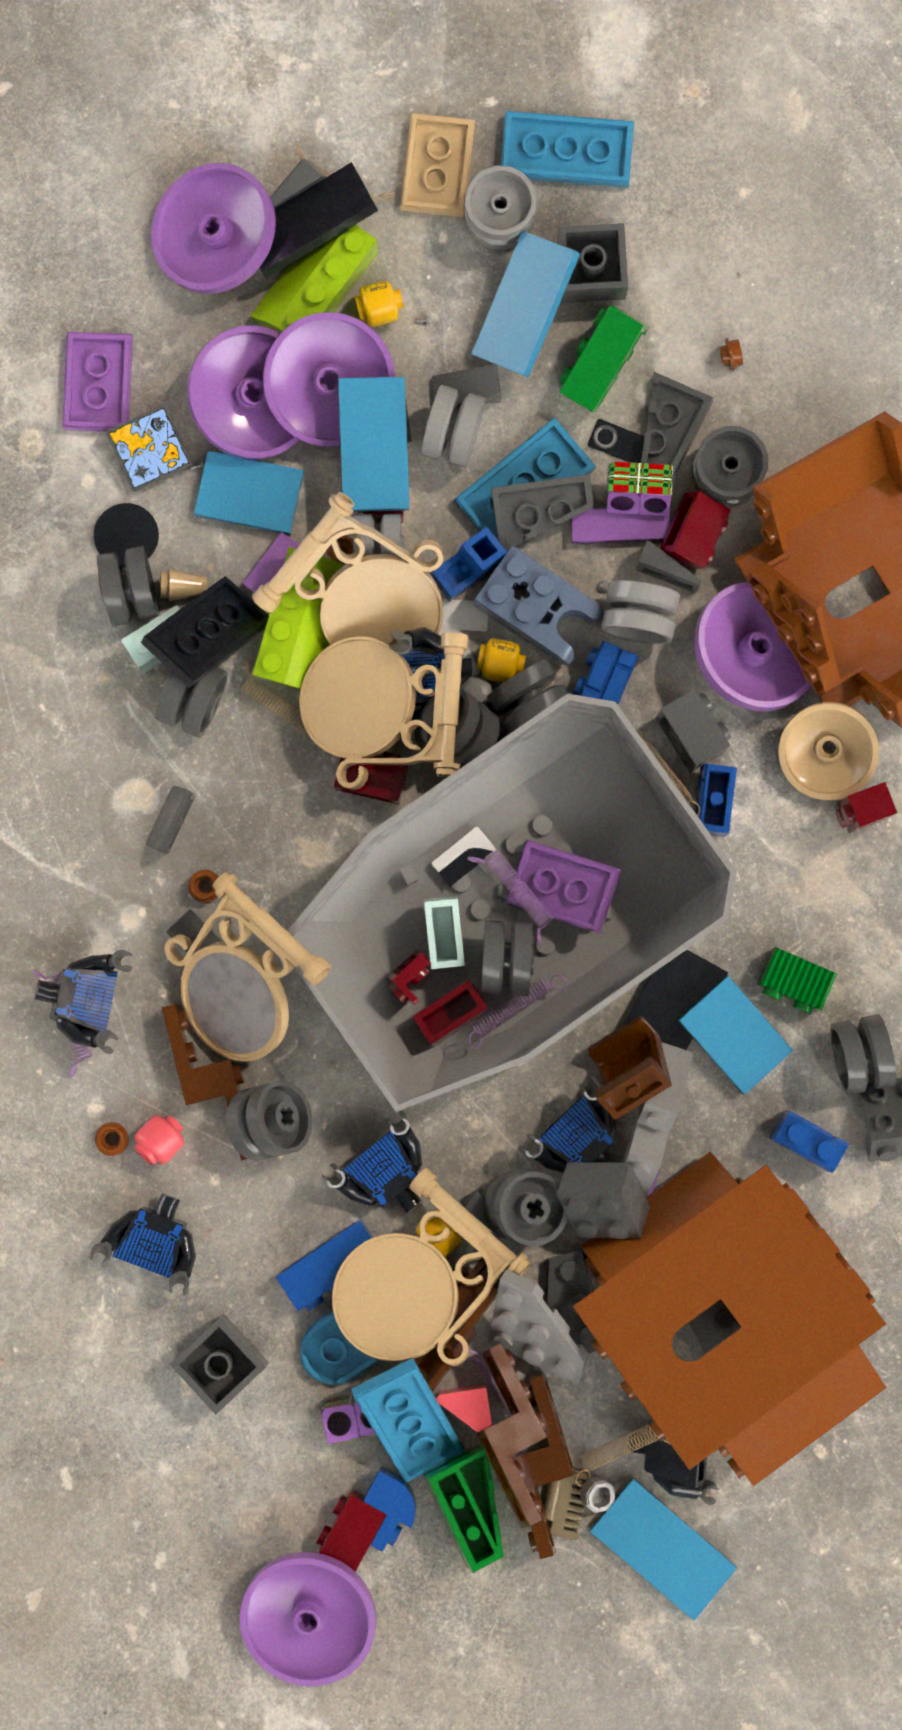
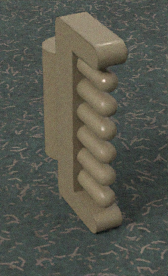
M574 1468L575 1474L573 1476L548 1483L543 1507L547 1520L551 1521V1534L576 1540L579 1538L576 1530L580 1529V1524L565 1519L582 1520L580 1514L567 1512V1510L579 1513L584 1511L582 1506L570 1504L569 1502L583 1505L581 1498L573 1496L571 1493L580 1495L581 1488L573 1487V1485L584 1484L589 1474L587 1471L581 1472L577 1477L580 1479H577L576 1484L575 1477L582 1469Z

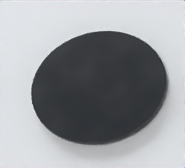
M121 503L108 508L99 517L94 528V543L98 553L115 552L119 556L123 568H125L124 554L126 549L143 545L149 559L158 545L159 530L154 517L145 508L136 504Z

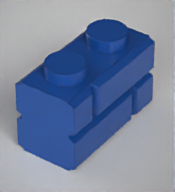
M602 641L599 649L592 647L585 664L591 667L586 679L579 677L573 695L614 701L619 704L639 656Z
M704 763L700 767L695 813L696 815L698 814L699 819L712 836L726 837L730 831L737 768Z
M790 1110L783 1112L769 1138L830 1173L835 1171L849 1143L833 1136L828 1131Z

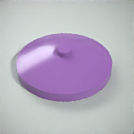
M205 164L183 174L165 192L154 214L151 241L159 266L174 282L192 292L215 294L239 286L259 269L273 243L276 218L270 195L252 174L232 164Z
M322 312L298 319L278 335L266 357L263 371V386L270 410L285 430L309 444L336 447L340 446L338 378L395 377V371L389 350L372 328L349 315Z
M262 326L235 327L214 337L196 356L187 381L189 410L200 432L219 450L242 459L270 458L288 450L300 440L280 425L267 403L263 386L264 365L268 352L280 332Z
M748 582L738 583L725 588L703 608L694 631L695 656L703 676L721 697L741 708L766 712L778 710L792 704L812 686L804 678L801 667L788 646L778 636L776 627L762 604L755 599Z
M312 1552L287 1554L266 1564L249 1583L240 1608L242 1637L255 1661L273 1676L301 1686L327 1685L339 1681L355 1671L371 1649L377 1625L375 1603L371 1592L362 1578L343 1562L324 1554Z

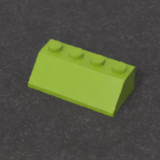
M354 225L291 263L276 280L250 315V318L262 327L281 333L290 324L305 316L322 312H335L379 253L377 239L359 226Z
M288 547L284 563L294 552L295 548ZM321 556L313 568L323 574L326 586L332 576L344 564ZM310 571L301 582V586L306 590L316 589L319 585V582L310 576ZM294 583L286 593L283 592L282 601L276 610L269 614L252 675L259 679L301 690L303 679L310 665L330 644L321 626V598L313 600L301 598L295 590Z

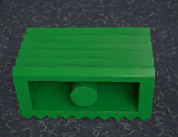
M774 947L770 951L757 985L764 988L762 994L778 1001L784 996L794 1001L792 1007L811 1014L813 1009L822 1011L837 973Z

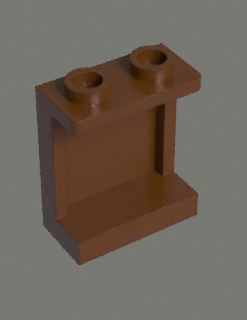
M642 1016L588 1048L589 1056L599 1067L603 1085L595 1090L596 1099L615 1120L672 1086L661 1038Z

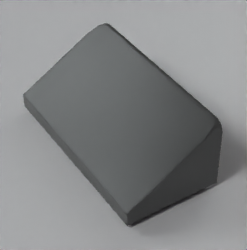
M178 786L171 788L146 841L149 847L165 854L170 852L195 799L194 794L190 790Z

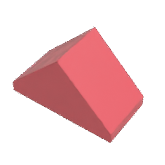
M486 1383L439 1390L435 1395L441 1406L476 1432L492 1426Z

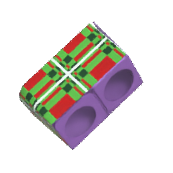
M632 462L610 463L607 467V513L669 516L674 477L672 484L673 465Z
M353 1395L329 1400L323 1404L321 1414L327 1444L376 1434L373 1429L367 1428L361 1422L360 1415L362 1410ZM338 1411L346 1413L351 1420L350 1430L342 1436L333 1435L327 1427L329 1416Z

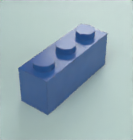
M359 1219L279 1273L275 1278L297 1311L305 1307L309 1312L325 1301L322 1295L333 1288L337 1272L346 1257L359 1245L374 1237L363 1220Z

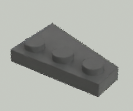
M654 372L641 463L673 465V482V477L675 478L713 403V397Z
M590 474L491 488L497 537L506 551L512 545L515 547L594 507Z
M580 1248L549 1257L547 1306L550 1310L557 1309L571 1328L568 1334L575 1344H582L588 1353H592L596 1350L591 1343L596 1339L573 1308L576 1303L593 1292Z

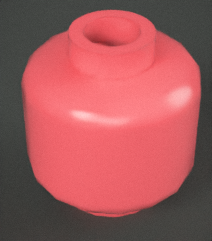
M154 1115L136 1132L134 1136L136 1146L134 1149L151 1165L155 1163L166 1164L184 1145V1139L180 1133L183 1127L170 1115L166 1119L159 1115Z

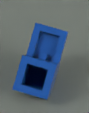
M485 527L464 542L456 555L444 562L437 570L432 571L430 575L450 602L469 587L473 588L487 577L500 564L507 551L488 527Z
M380 1466L364 1496V1502L386 1514L371 1542V1546L383 1552L387 1543L393 1546L402 1530V1527L398 1526L399 1522L410 1528L412 1527L415 1519L416 1500L412 1488L402 1477Z

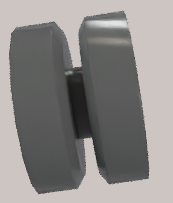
M725 426L712 431L702 440L692 464V480L697 492H702L726 507H735L746 503L754 496L752 487L763 481L768 470V453L764 443L754 432L741 426ZM730 464L734 469H728L727 467Z
M143 545L126 549L124 554L125 570H123L121 560L115 552L97 555L100 591L113 626L130 622L132 618L131 601H133L138 617L142 620L159 616L154 580Z
M548 659L535 663L514 675L487 696L486 699L495 713H503L513 709L504 717L502 722L508 735L557 700L569 694L564 685H553L545 689L554 681L557 674Z
M216 667L191 688L185 685L173 672H170L158 701L155 719L169 726H174L182 719L183 731L200 738L207 730L220 704L227 683L228 672Z
M461 688L454 751V763L460 764V768L496 744L500 721L493 710L477 701L476 698ZM435 696L426 703L418 717V720L427 723L432 728ZM417 727L414 739L417 746L423 750L428 744L431 735L422 727Z
M485 920L481 994L498 995L502 990L503 974H509L508 991L511 996H529L530 975H533L535 944H532V922H515L511 928V942H504L505 925L503 922Z
M880 1014L861 1017L858 1023V1030L850 1020L831 1024L830 1034L834 1061L846 1095L865 1092L868 1079L876 1089L895 1086L896 1067L892 1045Z
M279 1080L240 1090L232 1097L226 1111V1128L229 1139L236 1151L246 1159L261 1161L300 1151L307 1144L311 1135L313 1117L309 1102L303 1092L293 1083Z
M510 1169L498 1175L489 1185L484 1199V1215L489 1227L500 1238L525 1246H542L554 1240L564 1229L568 1218L557 1196L560 1183L553 1176L528 1169Z

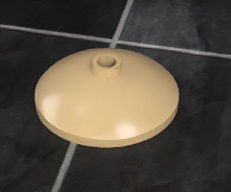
M822 702L800 710L786 724L779 742V762L787 780L801 793L819 800H838L858 792L872 778L879 760V742L872 724L858 710L842 703ZM827 741H832L836 747L828 751L824 749L823 744Z

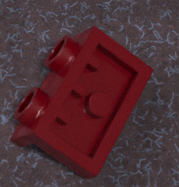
M415 950L387 976L393 982L388 987L403 1003L410 1000L415 1005L419 999L406 985L409 982L415 985L428 974L429 970L426 966L431 962L422 952Z

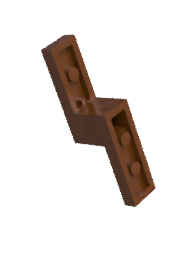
M176 1004L162 1007L185 1104L190 1105L225 1096L227 1106H229L231 1098L240 1091L239 1085L244 1084L240 1064L234 1065L233 1060L229 1059L194 1068L193 1062L198 1061L194 1043L187 1042L185 1030L190 1027L185 1009L179 1010V1006ZM240 1154L241 1161L246 1160V1158Z
M480 1259L466 1277V1279H474L481 1275L484 1279L483 1282L476 1286H466L462 1283L458 1288L459 1303L454 1323L485 1288L488 1278V1268L485 1259ZM500 1279L494 1284L487 1298L455 1333L462 1336L468 1345L477 1335L474 1326L497 1297ZM455 1334L444 1347V1354L449 1359L460 1357L463 1351L461 1342L454 1337ZM438 1345L428 1353L414 1359L432 1392L452 1367L444 1363L439 1357Z
M500 1343L486 1350L482 1355L511 1416L476 1434L521 1527L526 1528L542 1520L539 1515L541 1506L534 1493L528 1492L523 1482L526 1480V1475L518 1461H513L511 1456L547 1438L544 1433L546 1425L541 1414L538 1411L534 1412L528 1400L531 1398V1394L526 1383L518 1379L513 1369L516 1367L511 1352L507 1348L504 1349Z
M546 1374L531 1378V1386H528L531 1394L529 1400L532 1407L538 1406L539 1413L544 1419L546 1425L544 1433L547 1437L545 1439L548 1440L549 1445L512 1456L513 1461H518L525 1472L526 1480L523 1482L528 1492L534 1493L541 1506L539 1515L542 1520L532 1525V1531L528 1532L533 1553L539 1552L540 1559L554 1556L557 1551L537 1486L561 1480L575 1474Z

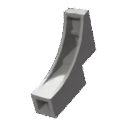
M663 1042L661 1043L672 1086L641 1104L622 1163H631L646 1197L662 1165L668 1136L679 1113L693 1052Z

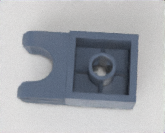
M513 545L475 598L474 605L527 643H531L562 665H570L574 659L573 648L560 637L557 631L558 623L568 616H576L592 624L599 622L604 615V610L598 603ZM514 590H526L528 598L524 599L521 597L520 600L515 599Z

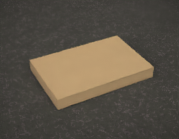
M411 113L400 204L401 211L465 217V198L469 183L475 120Z

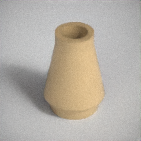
M169 569V572H160V598H168V602L197 597L207 590V577Z

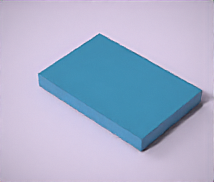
M208 451L194 515L196 517L275 533L283 532L285 535L291 536L304 470Z
M724 976L677 1019L743 1095L749 1092L793 1051L729 976Z

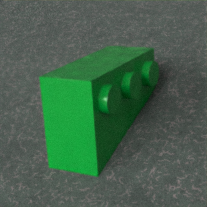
M612 305L607 310L604 308L600 310L593 322L596 330L590 339L587 337L583 339L576 351L579 359L573 368L568 366L559 380V383L563 385L559 392L592 413L597 412L616 382L625 362L629 361L633 355V349L641 335H645L650 328Z
M482 1444L423 1474L466 1567L474 1573L504 1557L499 1518L495 1504L494 1481L492 1479L490 1461Z

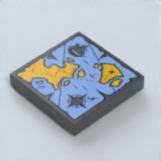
M165 404L105 431L133 492L193 465Z

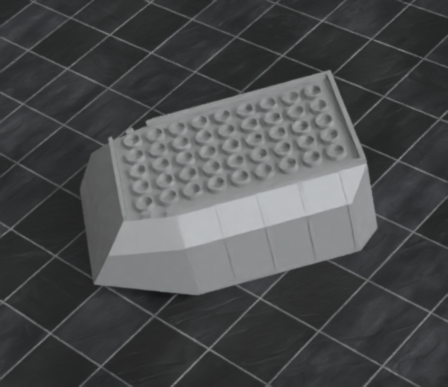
M566 694L370 831L290 927L288 932L311 954H315L317 957L322 956L332 965V969L327 976L315 986L303 977L304 972L300 966L295 967V969L395 1112L530 1061L729 920L737 870L618 704L614 701ZM479 827L515 872L526 839L606 864L622 871L617 883L618 890L614 893L611 901V920L604 922L601 934L553 918L550 921V917L543 924L537 926L538 923H535L536 920H533L535 916L530 917L531 914L528 915L526 909L505 903L510 889H507L506 883H502L503 880L500 881L498 875H495L496 872H493L492 866L489 867L490 863L486 864L487 860L497 854L498 851L489 855L485 859V863H479L452 886L447 884L433 867L432 862L472 829ZM411 865L418 881L408 886L400 870ZM457 896L465 966L431 969L429 964L426 966L429 972L422 980L415 985L411 982L406 985L419 1001L415 1005L410 1000L403 1003L388 987L393 982L387 976L415 950L422 952L429 960L423 899ZM485 920L503 922L505 925L504 942H511V928L515 922H532V944H535L534 969L533 975H530V984L541 996L536 985L542 992L543 990L539 983L546 991L547 989L543 982L550 989L543 976L552 986V977L561 975L567 979L568 986L561 977H554L552 982L557 988L563 989L566 986L567 988L565 990H557L551 987L552 991L548 990L549 993L545 992L546 995L542 994L543 997L539 996L538 1000L537 994L530 985L529 988L537 997L536 1002L533 1000L534 997L530 990L529 994L533 998V1004L530 1003V1006L526 1004L527 1008L524 1007L525 1003L521 997L517 996L523 1003L524 1010L521 1009L522 1006L516 996H511L508 991L509 974H503L502 990L498 995L481 994ZM543 927L542 929H540L541 943L540 946H538L537 930L538 928ZM467 980H471L490 1008V1011L437 1046L430 1045L413 1016ZM513 998H514V999L516 1000V1002L519 1004V1006L521 1007V1008H520V1011H521V1012L517 1011L518 1014H515V1013H514L515 1016L513 1017V1016L511 1015V1019H510V1018H509L510 1015H509V1013L507 1012V1010H506V1008L504 1007V1005L508 1008V1010H509L511 1013H512V1011H511V1009L509 1008L508 1004H509V1005L511 1006V1008L515 1011L514 1007L512 1006V1004H511V1002H510V1000H511L512 1003L515 1005V1007L519 1010L518 1006L516 1005V1003H515L514 1000H513ZM501 1007L504 1009V1011H505V1012L507 1013V1015L509 1016V1017H508V1021L505 1019L506 1016H505L504 1012L502 1011ZM497 1008H498V1009L500 1010V1012L503 1014V1016L505 1017V1018H504L505 1023L502 1022V1025H500V1024L498 1023L499 1027H497V1026L495 1025V1027H496V1030H495V1029L493 1028L494 1025H493V1023L491 1022V1020H490V1018L488 1017L487 1014H489V1016L492 1018V1020H493L495 1023H496V1021H495V1019L493 1018L492 1014H493V1015L496 1017V1019L500 1022V1020L498 1019L497 1015H496L495 1012H494V1010H495V1011L497 1012V1014L499 1015V1017L503 1020L502 1016L500 1015L499 1011L497 1010ZM485 1017L488 1019V1021H489V1022L491 1023V1025L493 1026V1027H492L493 1032L490 1030L491 1027L489 1026V1024H488V1022L486 1021ZM483 1019L489 1027L490 1034L487 1032L486 1036L483 1034L480 1047L473 1049L469 1044V1035L475 1031L472 1025L481 1035L476 1024L484 1032L478 1022L479 1020L487 1030L482 1021ZM474 1032L470 1040L472 1046L477 1048L479 1046V1037Z

